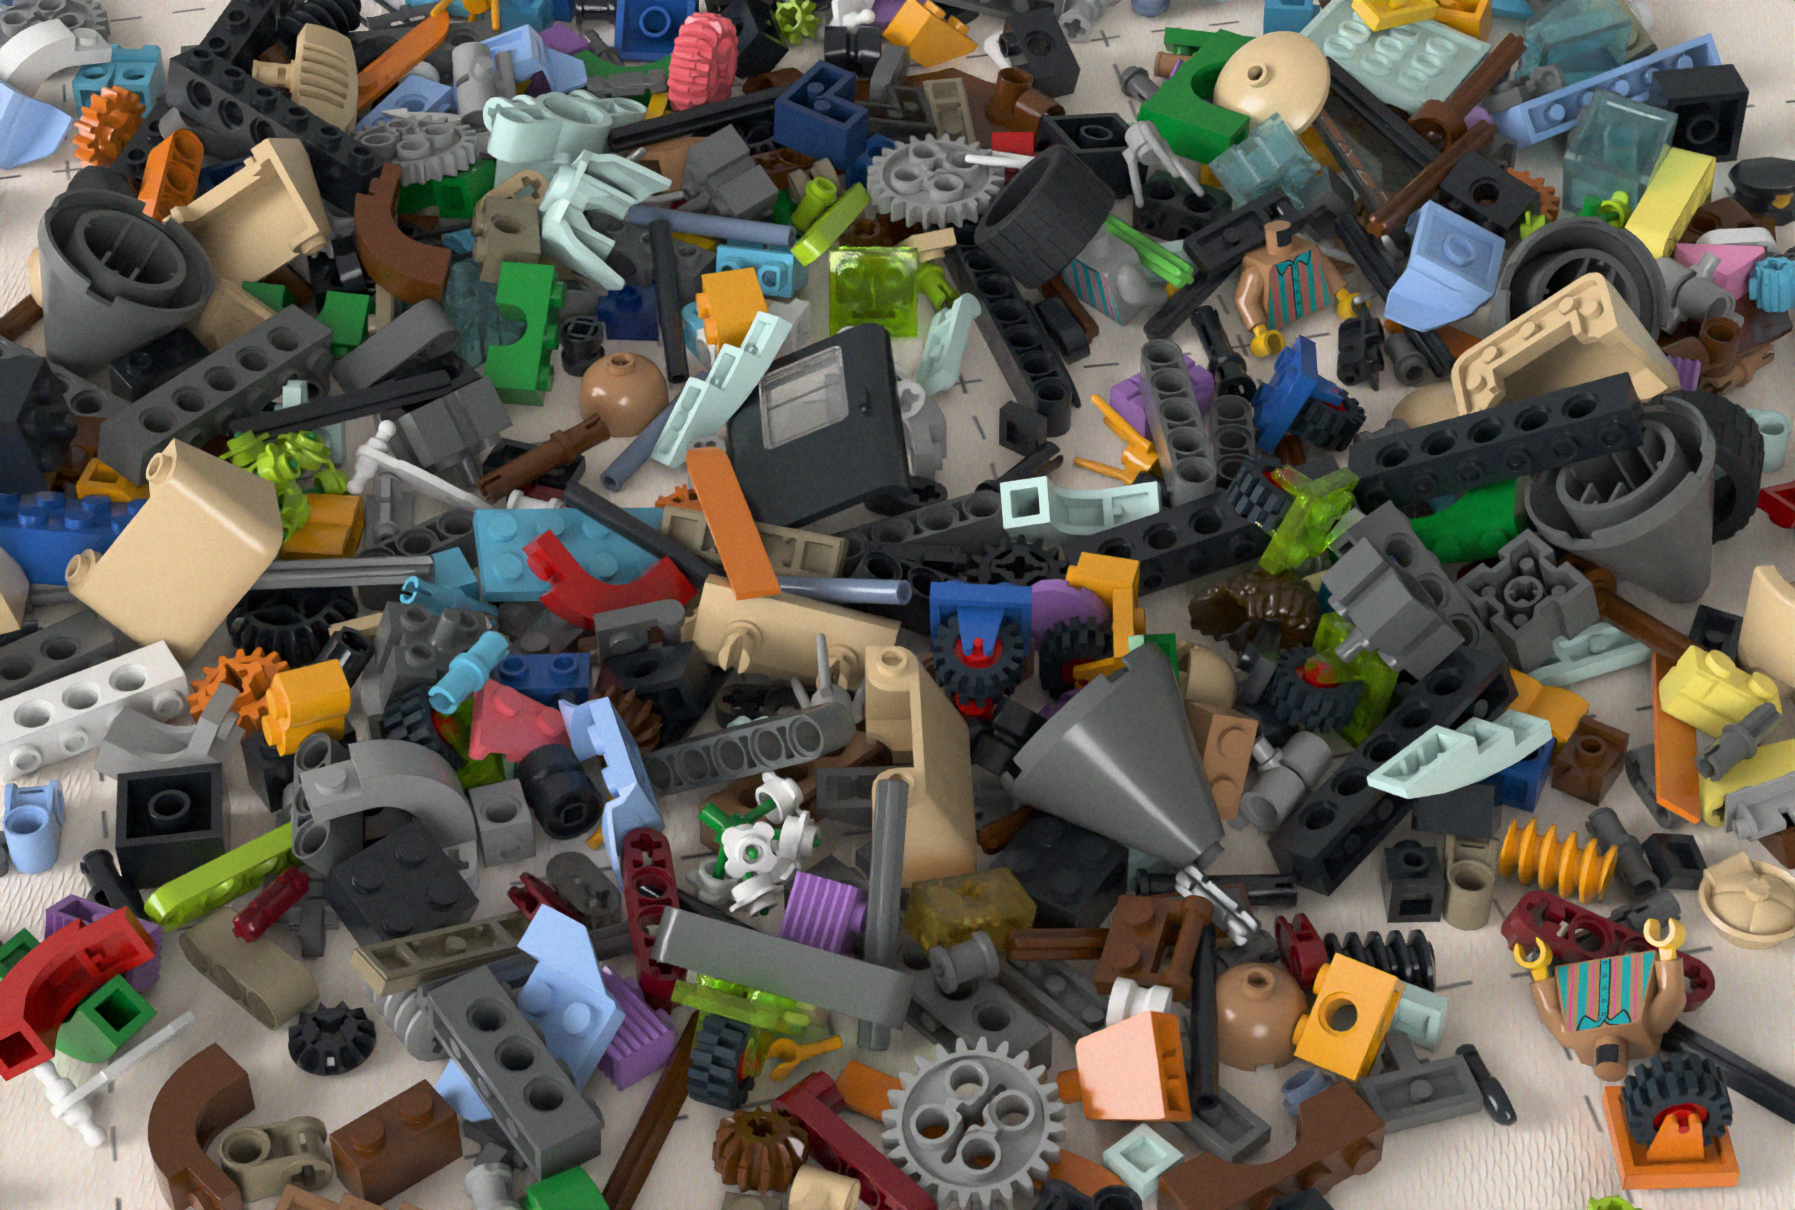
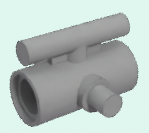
M466 42L455 47L452 51L458 113L461 125L469 124L471 130H475L476 133L489 131L483 119V108L486 102L493 97L501 96L511 100L517 96L512 57L507 51L498 52L495 55L497 71H493L494 62L491 58L489 47L479 42Z
M1706 251L1697 265L1692 264L1690 268L1667 256L1656 260L1665 281L1668 297L1667 327L1660 329L1672 336L1681 321L1686 323L1689 318L1702 325L1703 321L1715 316L1732 319L1742 328L1744 317L1734 311L1736 306L1735 297L1729 291L1713 283L1715 277L1712 274L1721 262V259Z
M1306 731L1297 732L1282 749H1274L1263 735L1257 737L1254 741L1252 755L1258 761L1256 768L1261 774L1241 797L1236 821L1227 820L1228 824L1237 831L1244 830L1250 822L1261 830L1269 832L1278 830L1289 816L1295 813L1315 793L1313 787L1332 766L1333 754L1328 744L1321 737Z

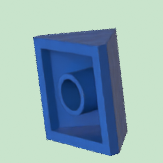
M617 0L614 48L619 52V59L621 61L656 62L669 56L675 46L674 39L679 36V28L684 25L688 16H692L694 12L699 13V0Z

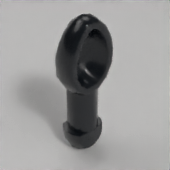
M1467 1043L1458 1047L1455 1055H1463L1484 1096L1483 1106L1489 1116L1502 1126H1510L1516 1123L1517 1116L1506 1092L1496 1077L1491 1075L1475 1046Z

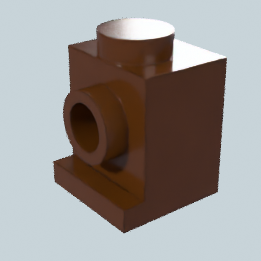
M1583 715L1578 722L1577 730L1556 757L1551 787L1598 807L1623 771L1630 734Z

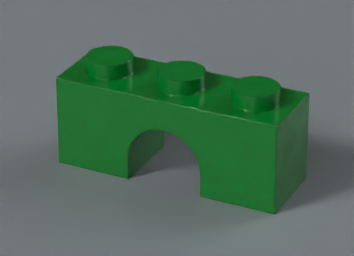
M476 160L475 164H468V170H457V176L442 175V181L430 179L424 185L410 183L408 186H403L401 182V195L397 205V213L413 214L420 209L437 205L440 218H473L475 204L485 194L493 190L494 160Z
M502 261L495 303L504 320L521 321L527 324L525 334L516 343L506 346H488L484 377L489 375L504 404L543 407L545 392L552 391L554 367L550 365L552 350H558L561 337L560 324L556 323L558 308L564 309L567 299L566 282L561 281L555 265Z
M243 281V290L277 313L292 303L297 306L298 299L284 285ZM327 291L324 307L315 319L333 331L330 352L335 360L340 361L344 356L369 339L368 314H376V302L370 295Z

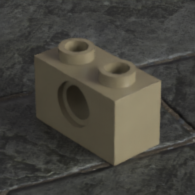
M485 196L482 212H474L471 224V237H475L472 262L479 263V281L499 284L502 261L538 264L541 250L537 204Z

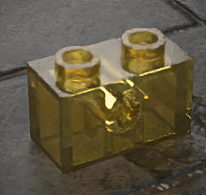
M1004 867L913 882L903 925L929 962V950L931 947L941 945L944 949L970 940L972 933L979 930H984L988 934L996 953L1005 952L1003 950V942L1006 941L1007 931L1016 928H1032L1037 906L1010 869Z

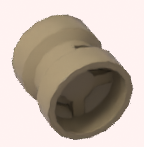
M827 157L814 162L812 168L806 171L797 169L787 173L788 183L798 205L806 194V183L814 180L817 176L825 177L837 187V198L842 195L839 179Z

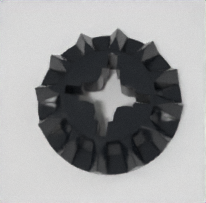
M341 1001L335 1008L328 1009L320 1002L317 1012L312 1014L300 1012L298 1024L288 1028V1050L291 1059L299 1068L315 1075L331 1076L353 1070L370 1056L376 1043L374 1022L367 1018L363 1007L351 1010L344 1001ZM340 1030L342 1040L328 1037L322 1041L321 1032L326 1031L329 1034H335Z

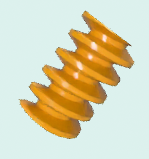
M1516 817L1513 819L1504 840L1498 862V872L1500 876L1507 878L1518 868V879L1520 883L1525 885L1530 884L1538 874L1539 888L1543 891H1550L1556 882L1559 881V894L1561 897L1570 898L1579 887V901L1581 904L1590 905L1598 894L1599 903H1601L1614 874L1618 858V845L1612 844L1604 856L1598 855L1597 838L1592 837L1587 845L1580 849L1578 848V832L1572 830L1562 843L1558 841L1557 825L1552 824L1544 835L1541 836L1537 834V818L1532 817L1525 827L1521 829L1518 828Z

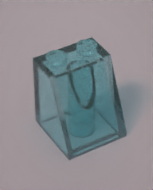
M1552 0L1525 22L1523 32L1525 41L1523 44L1528 49L1519 58L1514 79L1528 74L1531 78L1535 68L1559 63L1568 86L1622 66L1632 22L1615 0Z
M1596 88L1564 156L1562 209L1576 214L1583 210L1585 197L1595 195L1605 201L1612 198L1614 192L1622 190L1629 194V205L1632 212H1634L1671 149L1678 114Z

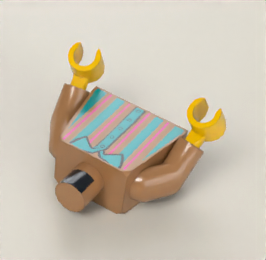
M1284 220L1267 223L1264 226L1266 245L1245 253L1242 258V274L1234 294V302L1240 313L1241 322L1245 323L1248 332H1254L1255 334L1250 345L1251 351L1260 358L1271 353L1274 355L1278 354L1286 346L1285 338L1281 332L1277 331L1278 329L1332 306V298L1335 296L1339 300L1337 314L1342 320L1357 318L1356 313L1351 308V302L1361 312V304L1357 305L1354 303V298L1361 293L1350 294L1346 289L1349 284L1331 260L1321 253L1320 247L1292 235L1291 224ZM1370 301L1365 302L1368 309H1370Z
M1650 918L1644 925V936L1648 943L1659 948V955L1656 950L1558 965L1555 966L1554 976H1549L1547 970L1553 958L1552 950L1543 940L1536 937L1537 944L1540 947V956L1536 961L1530 963L1526 960L1523 946L1517 943L1514 947V957L1517 963L1532 973L1534 982L1529 983L1542 1023L1562 1047L1574 1049L1582 1064L1594 1065V1074L1603 1081L1616 1082L1624 1079L1628 1074V1060L1654 1056L1660 1050L1663 1034L1669 1031L1685 1008L1686 990L1683 958L1677 957L1676 949L1684 943L1686 930L1682 923L1676 919L1669 918L1670 933L1664 941L1660 937L1661 927L1658 920Z

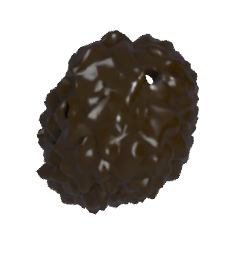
M1259 566L1252 572L1243 571L1237 578L1229 577L1228 580L1219 583V585L1211 584L1208 589L1197 592L1195 598L1190 600V604L1187 607L1191 617V628L1200 630L1201 635H1212L1215 642L1227 640L1230 649L1237 652V658L1248 640L1253 642L1264 620L1280 627L1281 638L1278 657L1284 650L1290 653L1293 647H1299L1303 653L1306 647H1316L1317 643L1315 640L1318 639L1321 632L1322 606L1319 602V595L1312 589L1309 581L1301 579V577L1295 575L1293 571L1287 568L1272 569L1266 566Z

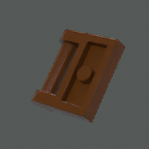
M1120 894L1094 978L1097 993L1111 995L1116 978L1123 977L1135 980L1139 987L1150 989L1154 985L1172 988V1002L1186 1001L1190 997L1193 986V979L1190 976L1203 927L1211 923L1214 912L1213 903L1207 898L1198 895H1189L1183 900ZM1171 925L1181 926L1169 969L1165 970L1162 974H1157Z

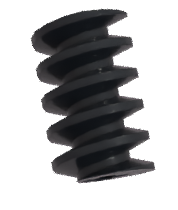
M307 0L295 8V10L289 11L284 17H280L276 21V31L284 45L296 55L297 37L306 23L323 26L345 36L349 34V31H355L360 27L361 19L359 13L362 8L361 1Z
M1420 929L1411 930L1406 943L1399 930L1389 931L1385 945L1377 931L1368 932L1363 945L1356 932H1348L1344 937L1342 947L1334 933H1326L1322 942L1326 950L1328 964L1332 963L1335 953H1339L1394 975L1401 981L1414 986L1416 982H1422L1425 990L1435 993L1436 968L1434 950L1431 942L1428 941L1427 943L1425 935Z

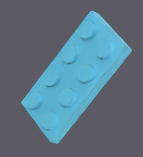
M663 507L622 508L660 531ZM575 508L475 509L473 516L483 602L540 601L539 597L549 590L552 585L548 580L542 581L531 571L527 564L528 556L523 552L522 548L534 537L549 529L589 575L608 584H628L651 563L659 560Z

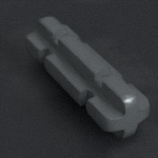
M664 69L648 70V74L642 75V71L609 75L610 79H603V76L589 77L586 83L587 91L599 99H605L607 95H612V98L645 95L644 91L648 90L651 91V94L667 91V79Z
M1189 865L1184 871H1179L1175 877L1177 881L1175 889L1183 897L1198 895L1210 900L1214 905L1211 921L1222 931L1229 929L1226 935L1239 946L1247 947L1252 941H1257L1261 935L1260 929L1262 925L1256 917L1247 910L1241 912L1243 906L1213 880H1209L1207 883L1209 876L1196 865Z

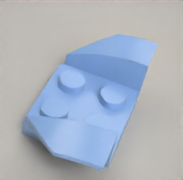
M529 24L479 42L487 45L491 51V58L494 62L493 71H497L495 55L498 52L507 51L511 54L515 83L524 82L533 73L543 70L552 92L558 91L566 94L587 86L588 77L583 60L547 47L542 37ZM452 69V73H453V86H452V90H453L454 103H455V107H456V110H457V115H459V113H458V100H457V88H456V85H455L454 71H453V69Z
M0 79V168L8 170L55 154L69 132L75 118L53 104L28 97Z
M1431 200L1414 211L1408 217L1405 232L1415 236L1408 266L1389 291L1383 316L1411 329L1428 332L1473 316L1480 307L1485 306L1495 292L1506 240Z
M604 697L587 701L578 706L561 699L558 700L560 712L578 761L581 762L596 755H603L608 766L602 769V774L611 796L616 799L607 802L602 817V836L618 886L624 894L622 874L618 862V856H621L624 837L628 832L636 828H652L662 832L666 826L637 742L610 699Z
M542 903L517 946L539 961L517 998L518 1009L526 1020L534 1019L540 1026L546 1040L547 1049L555 1060L562 1058L568 1064L575 1079V1087L581 1094L626 1014L615 996L606 988L587 927ZM451 1058L434 1089L457 1114L471 1122L493 1118Z

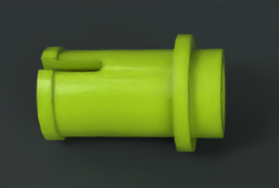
M817 176L814 180L806 183V194L796 211L791 215L790 219L794 226L804 232L818 220L828 206L836 202L837 187L825 177Z
M925 262L914 270V289L920 294H925L937 312L946 308L942 303L943 301L951 309L954 301L960 295L945 279V272L942 267L931 262Z

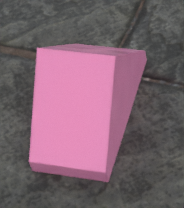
M1676 243L1673 259L1687 268H1690L1692 264L1697 265L1706 251L1721 259V262L1712 274L1715 277L1713 283L1732 293L1735 301L1749 292L1750 271L1755 270L1758 261H1763L1765 253L1764 246Z

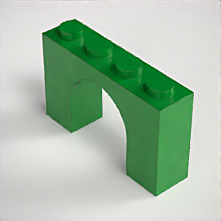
M1219 29L1208 41L1202 43L1199 50L1188 61L1182 63L1180 69L1168 81L1166 80L1162 83L1160 89L1148 101L1146 100L1142 103L1138 111L1137 122L1149 120L1155 123L1162 138L1167 140L1170 148L1176 155L1229 172L1248 152L1250 117L1210 104L1204 100L1213 98L1218 76L1231 56L1253 39Z
M1348 469L1341 470L1347 481ZM1530 474L1466 490L1458 501L1445 510L1430 516L1409 519L1413 531L1426 549L1437 556L1441 565L1499 557L1498 550L1527 529L1528 513L1525 506V489L1528 480H1531ZM1353 495L1354 508L1360 510ZM1327 534L1325 535L1324 546L1328 550L1331 566H1333L1339 558L1325 545L1329 535Z

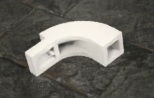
M59 19L44 21L19 32L0 48V79L28 97L35 98L42 83L53 73L63 68L111 62L112 47L96 30L77 28L71 32Z

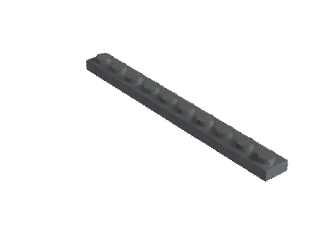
M872 840L856 850V866L869 876ZM966 882L962 885L949 887L901 888L900 902L953 945L970 940L973 932L984 930L991 939L999 960L1000 973L995 979L1075 1045L1079 1039L1106 1028L1110 997L1105 994H1098L1095 985L1065 961H1011L1008 958L1007 952L1003 950V942L1006 941L1007 931L1022 927ZM1183 1057L1192 1121L1172 1124L1210 1154L1228 1162L1243 1163L1270 1142L1271 1126L1220 1085V1102L1216 1108L1212 1110H1199L1195 1108L1191 1103V1062Z

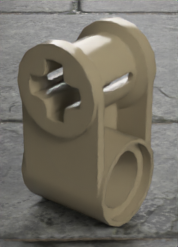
M1446 834L1442 864V878H1444L1445 882L1442 914L1449 925L1457 929L1470 931L1480 929L1488 923L1497 876L1499 838H1491L1489 842L1456 839L1455 834Z
M299 1116L277 1123L254 1127H240L231 1130L220 1142L219 1154L222 1171L239 1187L242 1202H255L263 1198L280 1196L287 1184L307 1192H313L328 1185L334 1174L333 1164L325 1156L323 1146L327 1139V1130L324 1122L315 1117ZM300 1133H304L306 1143L300 1144ZM309 1165L310 1175L306 1176L304 1174L303 1166Z

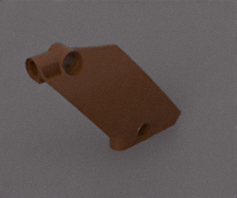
M791 67L759 74L758 77L749 76L742 86V92L749 94L788 83H795L804 74ZM955 68L907 76L893 107L871 104L869 98L871 80L855 81L854 104L869 109L867 138L879 133L906 145L910 144V136L916 137L919 141H925L926 135L931 133L923 95V81L963 77L976 142H980V149H992V133L1034 132L1037 145L1042 116L1066 115L1064 107L1038 89H1032L1034 83L1033 75L1019 68L1001 69L998 72L996 83L984 81Z
M1725 197L1699 207L1678 243L1696 244L1703 234L1712 230L1753 227L1767 229L1776 242L1775 220L1773 217L1749 212L1734 198ZM1749 292L1736 300L1734 310L1744 317L1742 328L1738 323L1726 317H1711L1703 321L1702 325L1688 318L1686 323L1680 322L1672 336L1660 329L1657 345L1666 356L1670 355L1673 359L1678 356L1682 360L1689 358L1691 361L1698 359L1701 362L1699 376L1704 374L1710 377H1722L1731 373L1737 358L1756 351L1790 333L1793 325L1788 310L1782 313L1764 312L1762 308L1758 309L1756 307V299H1749Z

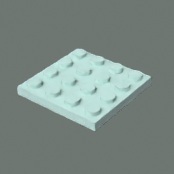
M1331 0L1299 33L1311 39L1322 50L1325 57H1331L1384 104H1392L1407 111L1410 116L1414 115L1427 100L1434 99L1445 103L1476 70L1484 55L1490 53L1492 45L1432 19L1374 32L1351 7L1353 0Z

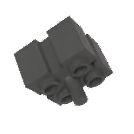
M732 124L688 148L687 166L684 167L681 190L687 203L679 206L676 210L701 214L706 212L709 215L772 223L774 212L771 208L776 205L779 190L760 164L756 165L749 155L750 149ZM713 237L717 241L721 239L724 245H727V239Z
M488 375L413 410L394 421L397 430L388 443L396 459L408 462L433 475L455 464L466 487L470 488L476 485L477 478L481 477L472 456L503 441L499 432L513 426Z
M1526 529L1498 550L1500 562L1490 569L1482 562L1453 584L1457 590L1465 594L1471 604L1472 611L1483 626L1497 637L1501 650L1509 659L1508 662L1518 671L1525 674L1554 653L1552 641L1557 637L1564 636L1571 641L1600 619L1593 583L1567 561L1557 567L1554 550L1530 529Z
M1365 536L1320 577L1333 594L1327 599L1328 603L1344 620L1349 622L1352 619L1356 625L1351 630V634L1335 648L1336 654L1345 663H1350L1364 649L1372 653L1378 648V654L1392 670L1400 673L1405 669L1421 681L1465 641L1449 618L1435 605V600L1420 581L1399 563H1394L1383 550Z
M387 601L373 640L376 671L383 672L378 686L382 716H385L383 710L387 707L385 705L387 702L422 684L434 686L449 672L451 661L458 654L467 653L481 635L487 631L485 612L445 608L441 616L431 615L426 605ZM493 669L489 673V678L495 681ZM471 692L452 714L454 719L458 717L460 723L471 724L474 692Z

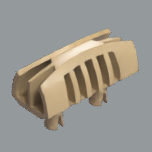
M306 23L297 37L295 60H291V64L253 60V78L266 86L290 88V93H292L291 101L307 108L311 113L329 124L339 127L349 136H351V131H355L358 74L354 51L348 37L335 30Z
M709 574L704 583L692 641H695L705 663L720 666L725 671L732 666L738 668L737 674L744 672L754 675L756 672L768 675V679L778 681L779 678L791 681L793 677H797L801 684L815 686L818 690L820 688L816 636L822 633L826 636L832 684L839 685L844 690L848 689L856 694L860 682L865 675V646H895L902 622L782 591L781 594L736 601L729 579Z

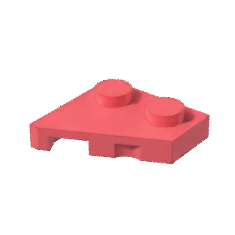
M490 678L481 690L474 692L468 757L474 760H483L489 753H503L507 762L520 763L531 751L543 745L555 743L569 748L570 739L562 715L557 709L545 706L517 692L512 687L504 686Z

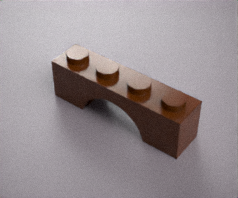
M1343 1080L1299 1103L1295 1135L1296 1145L1286 1155L1264 1164L1243 1165L1222 1160L1206 1151L1159 1176L1157 1210H1268L1274 1198L1307 1189L1316 1188L1324 1196L1334 1185L1355 1174L1363 1175L1368 1173L1381 1161L1386 1124L1350 1085Z

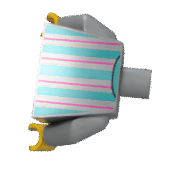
M1102 224L1097 234L1081 253L1063 269L1064 282L1076 298L1123 327L1146 307L1162 308L1179 290V288H1176L1169 282H1167L1165 288L1149 285L1136 250L1110 234L1105 224Z

